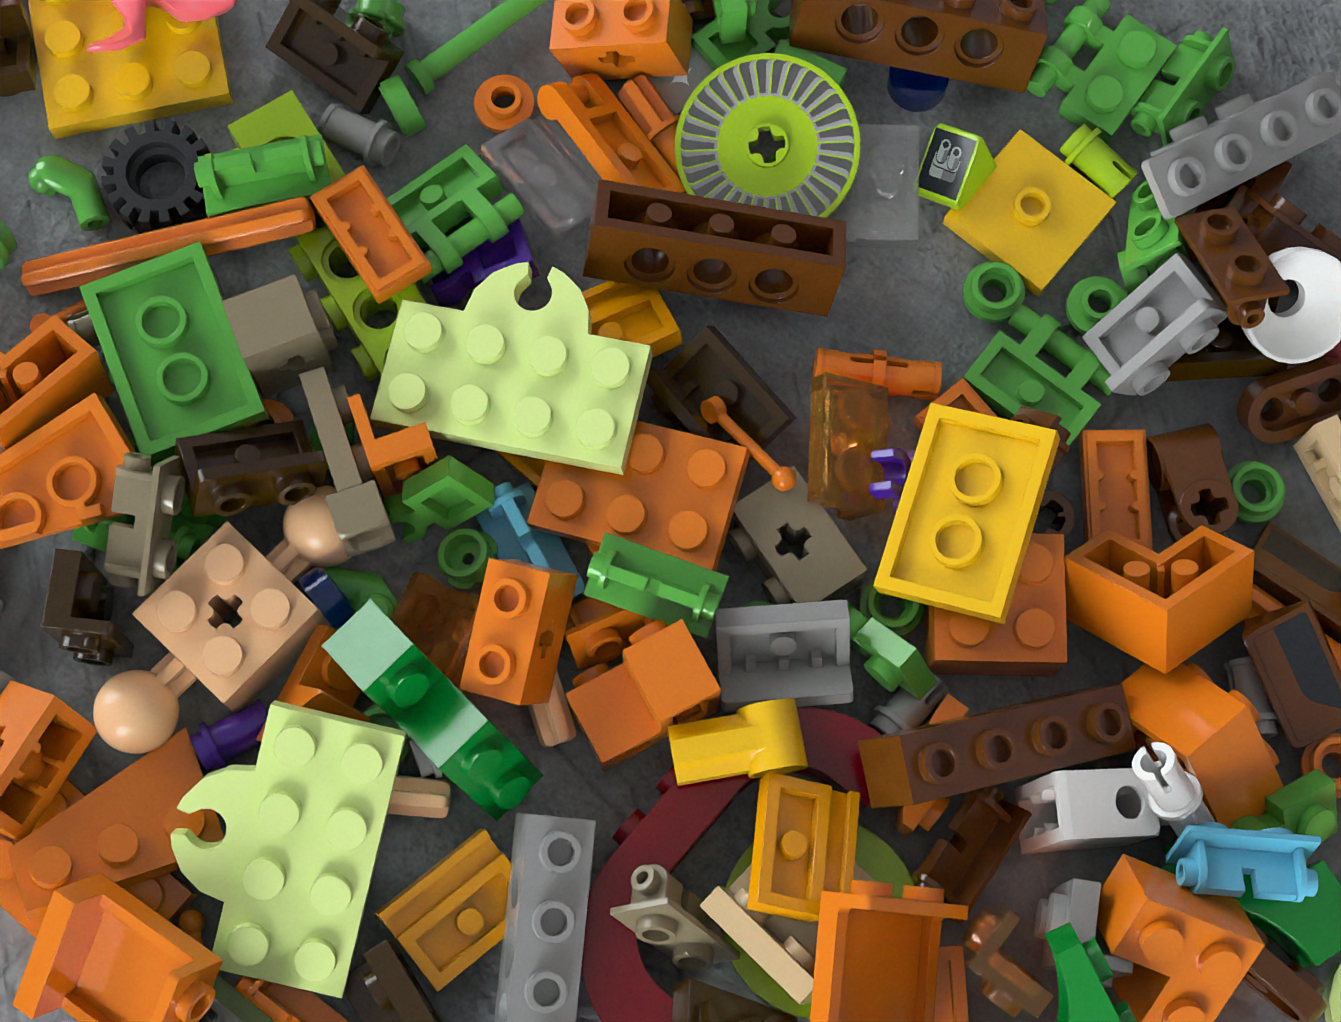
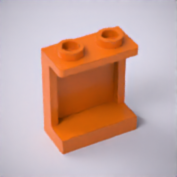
M99 873L54 889L12 1005L31 1020L61 1008L79 1022H199L214 1001L215 989L212 987L223 959L104 874Z
M851 879L850 893L821 891L810 1022H934L942 921L944 918L968 920L969 906L944 903L945 889L903 885L902 899L892 898L893 884Z

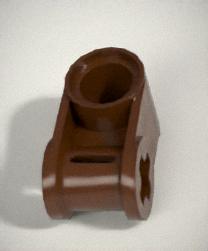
M1206 423L1146 437L1148 477L1153 488L1156 490L1168 533L1173 542L1176 543L1201 525L1221 535L1227 532L1236 521L1239 512L1238 500L1234 495L1224 464L1221 442L1213 426ZM1194 508H1196L1199 516L1194 517L1192 513ZM1210 516L1213 521L1210 525L1208 523V520L1206 519V517Z

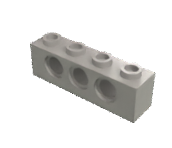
M516 812L494 1022H576L596 820Z

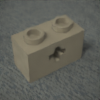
M296 274L221 301L243 360L265 398L302 385L299 377L301 373L323 366L327 375L336 372L328 351L339 348V344L330 321L324 311L317 291L304 294Z
M793 465L790 468L796 474V484L791 490L781 492L774 488L770 480L736 502L727 538L743 562L748 563L754 559L767 580L762 582L761 586L771 603L779 605L838 600L862 584L867 568ZM782 538L791 546L799 542L804 545L800 560L791 552L783 556L779 554Z

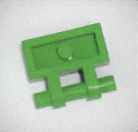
M1086 0L1082 6H1075L1063 21L1065 30L1053 46H1045L1042 49L1027 89L1033 95L1041 98L1046 96L1053 85L1066 92L1068 95L1061 103L1058 114L1078 127H1081L1084 123L1092 131L1098 127L1102 131L1099 138L1108 145L1131 114L1132 108L1160 74L1177 45L1128 14L1125 15L1113 31L1103 25L1101 21L1111 7L1110 1ZM1082 45L1097 54L1085 71L1075 66L1072 62L1073 57Z
M467 144L387 198L420 249L424 247L427 249L424 255L430 262L433 272L420 279L423 284L442 271L447 275L463 265L461 259L463 256L488 239L495 243L509 233L507 228L509 224L525 214L523 206L513 193L508 194L492 206L490 201L503 193L504 189L497 175ZM468 216L472 218L470 222L448 237L444 235L445 232Z
M1022 303L1012 315L1008 324L1026 336L1023 342L1018 344L999 330L962 378L968 382L989 407L1008 420L1016 415L1021 406L1058 415L1062 418L1059 425L1071 433L1066 442L1070 447L1102 405L1082 389L1089 382L1109 397L1112 391L1105 381L1111 375L1090 348L1088 350L1059 330L1062 323L1048 313L1041 317ZM1043 349L1072 370L1066 378L1037 357Z

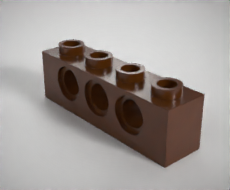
M793 0L790 8L789 46L1025 93L1048 36L1044 0ZM855 4H866L863 6H855Z
M599 179L587 233L583 277L828 317L846 268V221Z
M1122 684L1073 690L858 740L872 808L917 805L1137 749Z

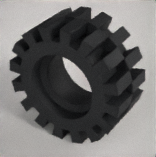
M153 119L143 121L146 133L138 135L134 126L124 130L129 140L126 145L116 138L114 139L109 148L115 157L113 159L104 156L102 168L107 175L101 176L102 186L108 194L106 195L128 228L132 229L135 227L138 234L206 218L203 213L206 210L203 188L198 186L194 163L198 162L199 156H204L210 153L202 138L198 140L194 130L185 125L182 131H180L175 121L166 119L163 130H159ZM163 162H173L181 166L185 172V179L182 187L177 192L162 199H151L141 193L140 180L149 168Z

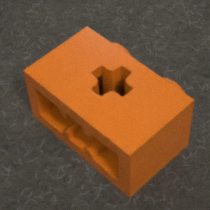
M555 0L549 49L572 79L590 72L598 74L602 80L632 79L639 75H645L648 78L688 75L693 19L681 0Z
M489 558L459 689L516 705L549 703L578 575L519 560Z
M12 680L9 681L0 695V833L20 841L31 833L97 733V729L55 695Z

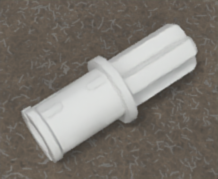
M1161 742L1151 743L1153 751L1159 758L1157 762L1153 761L1145 746L1138 750L1132 761V770L1149 791V805L1156 816L1167 820L1178 837H1180L1187 825L1215 822L1202 800L1203 791L1201 784L1194 775L1183 770L1171 746Z

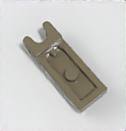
M324 366L299 374L337 490L336 493L327 495L326 500L340 542L342 541L347 556L370 552L394 542L396 539L375 481L372 480L364 483L374 479L375 476L370 468L362 441L351 445L345 427L346 424L355 422L347 400L349 396L345 385L332 388Z

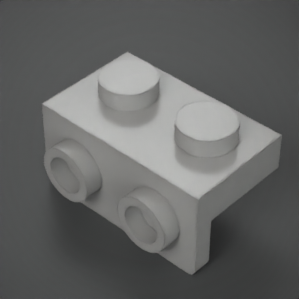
M1176 253L1084 334L1082 338L1111 375L1105 383L1113 393L1143 396L1152 392L1170 376L1168 367L1184 353L1193 354L1215 339L1219 333L1217 325L1227 317V307L1185 255Z
M847 600L716 610L717 662L723 711L734 712L750 704L785 698L794 699L797 707L842 704L853 701V683L850 670V617Z
M1073 878L1050 889L1049 899H1039L1035 915L1034 936L1038 939H1044L1040 969L1056 971L1052 951L1045 933L1070 922L1081 943L1093 937L1095 938L1101 890L1100 882ZM1104 955L1114 975L1112 978L1133 973V962L1116 956ZM1112 978L1102 982L1103 987H1112Z

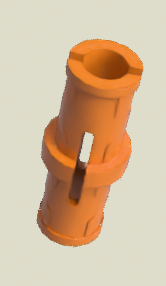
M817 347L813 364L812 387L866 393L867 399L880 400L882 395L912 397L933 402L938 398L940 392L942 363L940 361H918L887 356L886 350L873 349L871 354Z

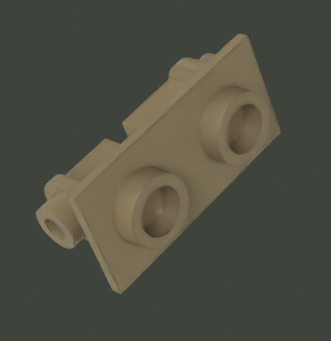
M129 452L124 454L123 464L116 465L111 511L134 515L135 522L134 525L118 522L109 524L104 570L110 573V584L120 587H133L136 585V579L138 578V595L145 596L163 584L164 580L169 579L172 575L177 559V542L170 540L173 515H178L181 510L186 486L185 478L178 476L180 456L173 455L150 467L151 456Z
M661 865L639 866L631 876V903L610 908V915L635 932L638 939L650 943L669 957L672 963L680 969L705 971L710 969L713 963L740 959V952L723 940L724 930L699 906L703 900L690 890L682 892L683 885Z

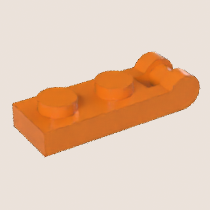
M590 72L576 76L569 85L566 82L557 81L541 86L538 91L537 102L542 115L551 121L558 120L603 180L687 193L681 180L598 74Z

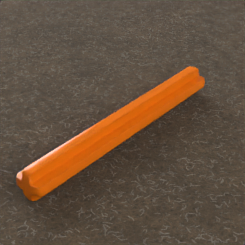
M298 196L27 260L22 265L23 275L21 276L23 286H26L30 295L38 297L80 287L199 241L204 247L207 256L210 257L309 234L316 229V215L309 199L304 196Z

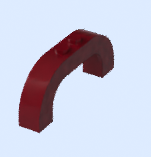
M797 707L808 767L792 772V774H800L815 779L822 784L832 786L834 791L846 794L850 791L859 792V814H861L870 803L858 740L880 736L881 734L861 721L841 713L826 709ZM673 765L655 788L663 795L647 815L637 808L612 837L620 846L602 867L589 892L581 966L586 991L601 1022H672L673 998L650 977L640 958L635 932L610 915V908L631 903V876L639 866L658 864L671 875L734 800L748 786L761 778H749L748 774L678 786Z

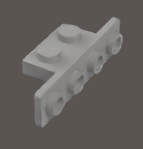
M1325 71L1277 95L1253 103L1249 93L1214 108L1218 119L1207 124L1204 116H1200L1171 129L1169 133L1173 142L1150 152L1152 157L1143 161L1141 167L1164 219L1177 217L1341 132V94L1333 74L1330 71Z

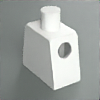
M1132 768L1055 771L1013 789L1015 805L1032 813V816L1019 834L1021 854L1125 846L1159 836L1160 826L1170 825L1167 820L1156 816L1149 805V791L1143 782L1138 779Z

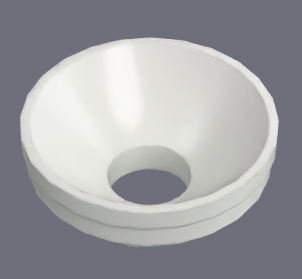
M1307 247L1285 248L1272 253L1268 258L1282 279L1294 280L1298 285V299L1289 310L1282 313H1273L1269 308L1267 299L1264 309V320L1254 328L1245 329L1242 327L1248 340L1261 353L1278 362L1294 364L1319 358L1333 349L1341 340V262L1321 250Z

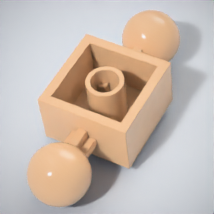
M323 485L316 487V492L313 496L303 499L295 505H288L283 518V535L285 539L266 557L226 521L169 579L132 613L170 652L150 671L129 670L121 672L110 678L99 690L93 706V719L97 732L109 746L124 753L142 754L163 745L172 736L179 720L178 698L197 679L232 712L236 713L248 707L302 653L316 625H330L319 608L294 583L311 566L333 567L346 562L352 557L347 556L343 543L339 540L326 500L327 495L337 492L335 486ZM232 610H237L239 616L243 619L235 628L223 622L225 615Z

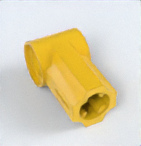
M790 698L768 700L741 707L736 711L737 714L668 726L677 785L681 786L748 774L749 778H762L768 772L788 774L808 767L796 701Z

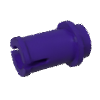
M261 699L254 701V704L210 726H207L205 722L198 724L200 731L190 735L189 738L206 771L216 766H219L220 769L227 767V760L261 743L256 738L268 716V712Z

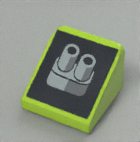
M939 123L935 127L913 186L914 193L960 211L997 167L985 141L976 134Z

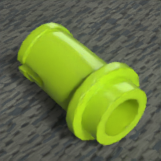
M1084 123L1070 136L1059 151L1067 158L1065 160L1067 165L1071 166L1074 164L1104 193L1115 199L1118 193L1120 194L1139 172L1135 168L1130 167L1099 138L1102 131L1098 127L1092 131Z

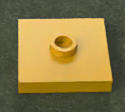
M1020 129L994 158L997 166L996 169L960 211L953 208L948 211L942 224L990 261L1002 262L1011 266L1021 276L1025 288L1039 297L1111 213L1117 202Z

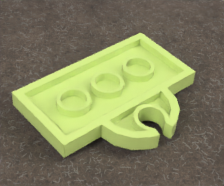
M529 262L516 263L493 272L474 289L464 311L402 300L370 420L375 427L400 431L426 422L431 438L624 475L653 352L651 345L591 335L592 318L581 289L564 272L553 266L547 277L552 289V297L549 303L535 311L523 309L518 305L521 293L532 284V270Z
M274 700L270 704L256 765H230L208 773L183 796L177 809L188 814L200 809H212L218 812L226 823V835L217 842L203 841L188 828H176L171 833V847L183 875L200 892L224 902L212 951L223 959L220 967L221 971L333 997H343L407 735L406 731Z

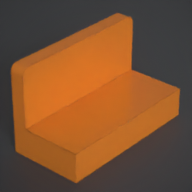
M360 393L347 397L370 468L384 498L402 494L403 481L439 461L426 422L378 438Z

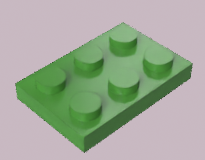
M200 241L79 287L140 453L152 457L151 463L174 455L176 438L241 429L269 418L255 379L241 355L221 302L224 301L206 251Z

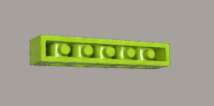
M292 90L227 125L237 146L233 150L296 139L305 135L320 134ZM323 140L330 182L332 184L345 176V173ZM327 226L316 228L309 234L292 237L297 245L289 249L288 252L307 283L317 277L328 294L320 299L327 317L337 332L348 327L357 341L358 346L351 349L350 352L361 372L369 383L377 378L381 380L402 300L427 304L413 283L378 304L359 275L353 278L336 276L339 268L350 261ZM388 310L397 314L395 321L386 328L374 329L367 326L370 317L379 311Z

